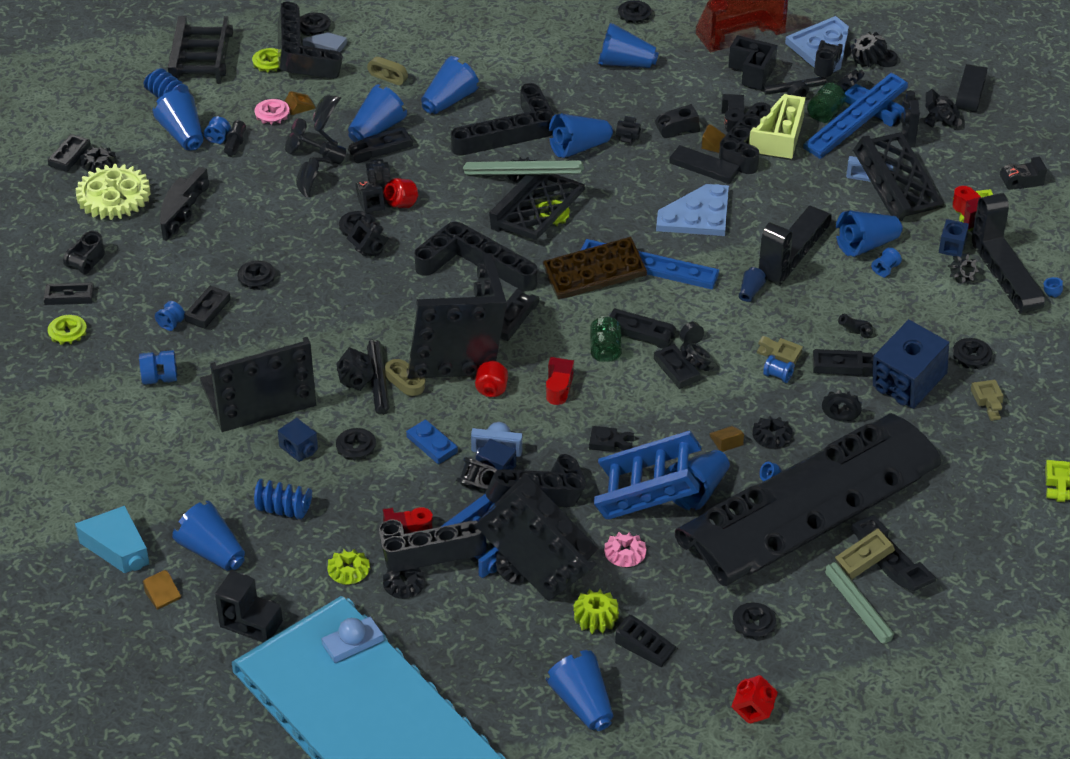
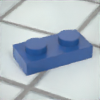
M426 419L406 431L407 438L438 465L458 453V446Z

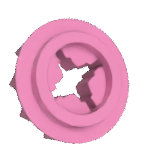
M278 99L264 100L255 107L256 119L261 120L263 124L270 122L271 125L273 122L281 123V120H286L290 114L288 104Z
M630 531L627 535H622L618 532L617 536L609 537L608 542L605 543L604 553L606 558L614 565L631 567L639 564L645 558L646 544L641 541L639 535L632 536ZM621 546H623V547L630 546V550H628V549L621 550Z

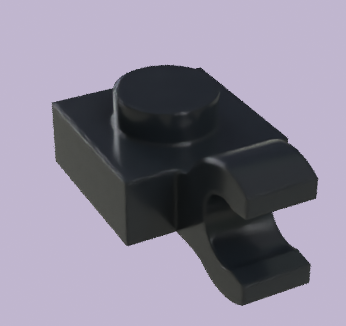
M931 89L925 93V107L929 112L926 117V123L933 128L934 122L937 119L942 122L943 118L937 109V98L940 95Z

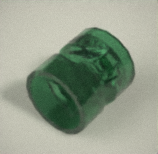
M834 83L823 85L807 104V110L811 118L822 123L829 122L846 102L845 92Z
M600 317L590 325L591 355L595 360L599 362H612L617 360L622 354L621 325L614 318Z

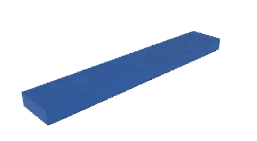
M891 72L803 144V149L819 159L824 157L908 88V82Z
M586 239L581 250L606 243ZM638 251L647 270V275L712 290L719 276V269Z

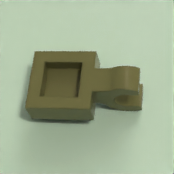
M762 336L758 342L760 347L757 353L764 356L774 355L777 360L796 364L802 353L803 346L782 338L775 342L766 336Z
M996 380L972 383L971 392L978 406L986 405L987 414L991 421L1000 420L1001 417L998 410H1002L1003 394Z

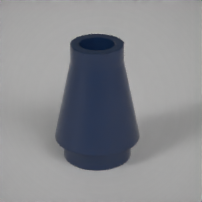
M751 267L744 272L741 290L738 295L740 300L751 302L756 293L765 284L766 275L761 269Z

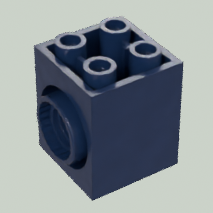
M908 319L873 356V386L878 392L886 393L895 398L900 405H907L914 409L948 373L949 341Z

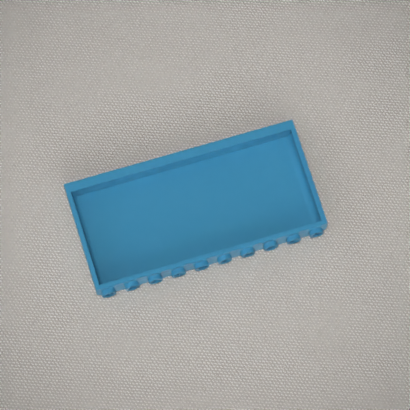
M343 596L336 598L232 661L233 673L311 759H505L501 753H496L490 747L485 736L482 734L478 735L466 717H461L455 711L453 704L448 699L444 700L438 694L434 684L427 682L415 665H410L404 659L402 652L398 648H393L388 643L383 632L384 641L334 663L322 645L321 638L338 631L341 622L347 618H356L360 621L367 618L366 615H361L356 610L355 605L349 598L345 599Z

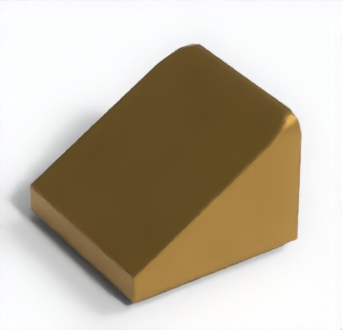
M290 91L284 101L289 106L290 115L315 109L313 102L306 94Z
M709 124L702 136V149L719 153L720 142L726 135Z
M733 426L710 433L711 439L722 452L742 446L744 443V433Z
M163 570L143 580L145 593L157 610L181 599V595L167 570Z

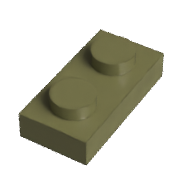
M876 529L837 555L835 559L852 580L895 551L886 536L879 529Z

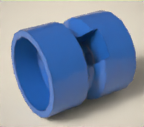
M174 350L160 351L157 356L153 352L139 354L143 385L155 384L159 379L164 383L177 381ZM157 364H163L164 370L158 371Z

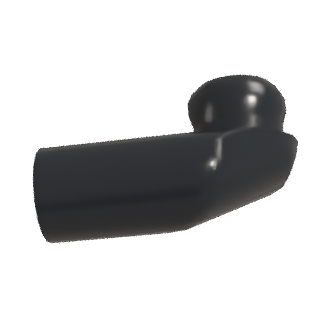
M845 313L838 318V323L852 333L860 334L864 338H868L873 334V326L868 321L853 319Z

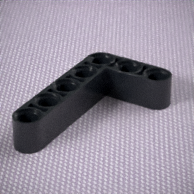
M293 2L281 3L278 17V67L290 73L333 79L339 77L343 55L334 50L302 46L300 43L299 6Z
M527 83L521 86L520 99L521 108L524 113L454 128L451 131V151L453 154L459 156L551 136L553 131H549V125L554 113L540 87L534 83Z
M999 193L981 197L978 200L972 234L973 247L978 249L976 250L984 263L988 264L986 266L995 279L998 278L997 282L1005 294H1009L1007 295L1014 307L1019 309L1018 312L1020 314L1044 308L1045 300L1041 289L1004 238L1009 211L1006 195Z
M810 205L790 229L769 222L762 233L759 269L765 273V280L782 285L781 281L784 282L793 271L792 268H796L805 257L803 254L806 255L815 244L813 242H817L826 231L824 229L829 227L832 214Z
M450 222L421 244L414 252L415 270L422 276L433 274L456 255L477 265L481 264L482 254L492 253L500 279L523 291H532L538 284L537 265L534 262L460 222Z

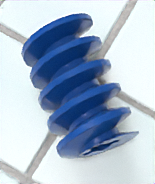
M163 68L156 69L148 74L143 82L145 89L157 98L173 90H179V92L186 93L185 90L189 91L187 85L177 80L176 77Z
M262 478L257 482L254 492V504L257 511L265 509L267 513L275 511L277 515H283L285 512L287 517L295 515L297 519H302L305 516L312 499L311 488H308L305 494H303L302 486H298L296 491L293 492L292 484H288L286 490H283L282 482H278L276 488H273L272 480H269L265 487Z

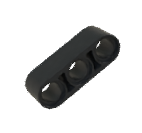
M966 64L955 104L958 109L977 112L986 80L987 67Z

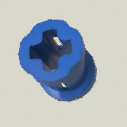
M886 248L882 252V256L872 262V270L882 277L888 276L891 273V269L901 263V255L894 248Z
M770 355L764 365L763 375L767 377L772 375L782 379V382L788 383L793 375L795 364L793 362H782L777 360L774 355Z

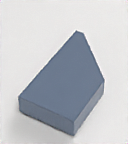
M332 33L303 38V46L338 52L347 44L346 37Z

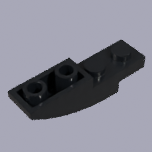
M199 166L188 179L179 177L167 192L160 213L163 240L167 241L172 235H175L179 227L191 218V205L209 187L210 182L206 168Z

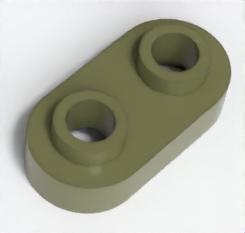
M374 57L367 65V69L372 76L399 86L408 78L407 70L403 65L381 57Z
M401 359L388 361L385 365V377L406 395L416 396L423 393L425 378L408 379L406 370L409 364Z

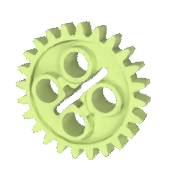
M114 164L112 168L105 165L104 170L97 167L96 173L89 171V177L82 176V182H78V188H76L77 203L80 205V209H85L86 214L92 213V217H96L99 214L100 218L104 219L106 216H109L110 220L116 215L120 219H122V214L131 216L130 211L139 212L138 206L145 207L144 202L149 201V195H151L150 184L146 174H141V170L135 171L133 166L126 169L125 164L121 168H117V164Z

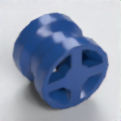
M213 117L204 130V136L209 142L221 144L230 132L231 126L225 118Z
M168 301L164 305V309H160L155 313V320L160 327L172 331L176 327L177 322L185 319V311L178 303Z

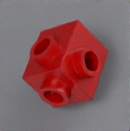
M761 675L744 679L737 686V692L731 707L747 723L751 724L767 719L774 709L778 691Z

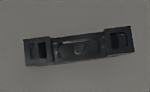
M874 515L852 524V529L859 541L876 529H879L893 544L895 551L877 562V564L895 583L910 591H916L936 581V577L921 562L914 564L888 538L889 530Z

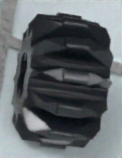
M869 31L864 36L861 34V37L855 39V43L851 45L852 57L861 67L866 65L871 67L872 64H877L879 60H884V55L888 53L885 39L877 32L871 33Z

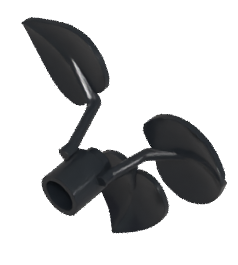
M324 96L319 101L313 116V121L316 122L314 124L315 130L329 142H323L321 145L303 137L307 123L302 118H298L293 122L290 130L291 133L287 137L285 143L287 153L293 154L298 149L302 140L320 148L319 154L323 157H311L309 162L302 164L298 172L296 185L305 197L311 198V188L318 172L319 162L329 164L332 161L341 164L345 159L346 148L338 145L337 141H334L322 130L340 101L341 97Z

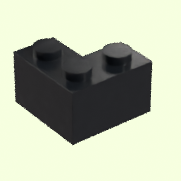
M737 35L730 46L728 68L742 71L741 85L762 90L776 66L777 45Z
M230 571L215 593L221 628L263 643L273 637L283 622L281 605L273 600L257 597L255 579L246 574Z

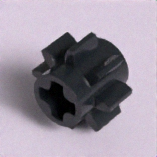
M625 116L624 121H618L616 136L621 137V142L632 143L633 139H639L641 124L636 123L637 119L635 117Z
M962 254L961 257L953 256L954 261L948 265L951 271L950 277H958L957 281L959 283H964L965 279L973 281V275L979 272L975 264L977 260H969V254Z

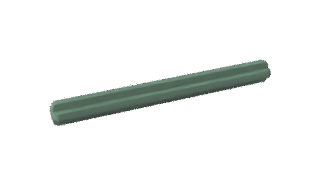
M582 161L466 162L463 170L466 175L582 174L584 166Z

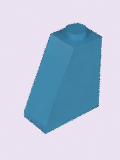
M125 506L75 523L80 544L123 573L132 570L136 571L143 566L149 565L147 548Z

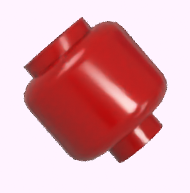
M395 178L390 180L385 186L384 197L392 207L411 208L418 198V189L416 184L409 179Z
M497 361L481 364L475 379L477 391L486 397L502 395L506 390L508 382L506 367Z

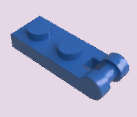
M855 84L843 94V101L852 105L869 90ZM891 101L874 116L883 120L884 124L892 126L897 122V118H901L904 107Z

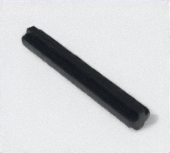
M372 339L367 345L368 355H370L374 371L371 380L376 413L384 415L388 413L390 406L382 347L379 340L374 341Z

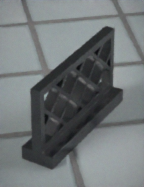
M902 132L872 139L869 135L861 137L853 152L891 216H896L899 221H902L905 216L934 210L944 205ZM898 141L902 149L900 150L890 145L891 142ZM875 145L885 149L884 153H880ZM888 151L898 155V161L887 156ZM902 158L910 161L912 168L901 163ZM886 163L895 167L894 172L888 169ZM898 170L909 173L908 179L897 174ZM913 176L921 179L923 185L912 181ZM896 180L906 185L905 190L898 186ZM909 187L919 191V197L908 192ZM923 195L930 196L934 202L930 203L922 199ZM907 199L917 203L916 207L911 208Z
M557 174L526 175L489 212L491 229L499 232L503 228L537 240L585 190V184ZM548 180L557 183L545 186ZM567 188H573V189H575L574 191H569V192H564V191H563V189H567ZM557 190L560 191V193H558V194H553V195H548V193H547V192L557 191ZM544 193L545 195L542 197L533 198L536 194ZM553 200H563L560 204H551ZM542 202H547L548 206L538 208L535 206ZM532 206V209L520 211L523 207ZM551 212L550 216L539 217L540 213ZM533 215L536 217L535 219L523 220V217ZM517 218L520 219L519 222H514V223L509 222V221L512 220V219H517ZM535 225L539 226L535 231L526 228Z

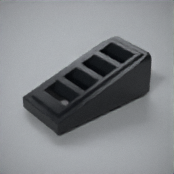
M631 614L626 617L615 633V643L659 667H662L676 650L675 645ZM652 642L651 646L647 648L646 645ZM660 646V647H662L663 649H662V650L660 651V653L657 655V654L654 653V652H655V651L658 649V647Z

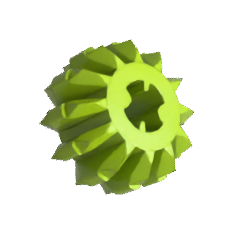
M601 588L598 592H593L589 589L587 594L580 593L578 600L575 601L573 610L574 620L576 624H580L582 631L590 628V632L593 634L595 629H599L603 634L605 628L613 629L614 622H617L619 618L617 599H612L611 592L603 594Z

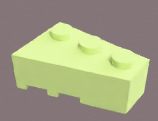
M784 94L771 108L770 113L760 120V124L750 131L749 144L757 147L759 154L792 159L804 118L806 97Z

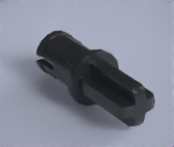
M240 120L233 122L232 129L226 136L227 142L224 153L228 154V157L236 155L239 145L243 143L246 124Z

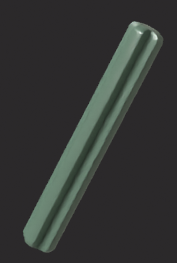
M838 563L828 564L825 571L826 575L882 644L890 642L893 639V631Z

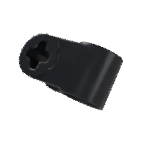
M825 40L820 41L814 66V73L817 76L829 77L833 74L837 63L840 61L843 44L834 45L825 43Z
M97 231L84 233L66 251L63 258L64 266L77 268L83 274L89 273L105 255L101 234Z
M464 457L465 465L461 476L456 479V482L486 491L491 478L498 469Z

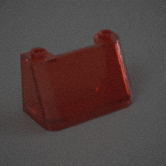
M709 0L696 24V35L709 52L720 50V43L725 41V34L758 26L762 32L770 29L774 31L775 35L783 34L786 31L788 0Z

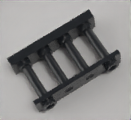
M178 16L168 63V73L176 77L177 80L184 74H216V82L221 84L222 76H226L225 58L229 37H233V25H229L228 16H224L222 27H193L187 23V16ZM191 35H221L220 39L188 38ZM189 48H218V52H186V50ZM186 61H216L215 65H183Z

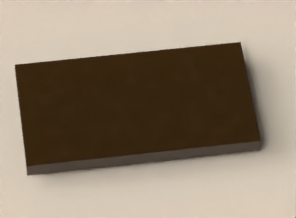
M632 237L543 261V267L557 299L572 297L647 275V270Z

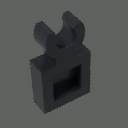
M592 426L589 450L614 452L615 447H619L623 451L631 449L633 443L630 442H634V433L624 432L617 434V428Z

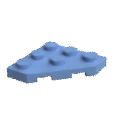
M835 16L786 36L785 44L813 67L815 66L816 52L821 40L834 45L843 44L840 61L833 71L835 72L841 69L849 26Z
M705 184L659 209L656 231L725 236L729 186Z

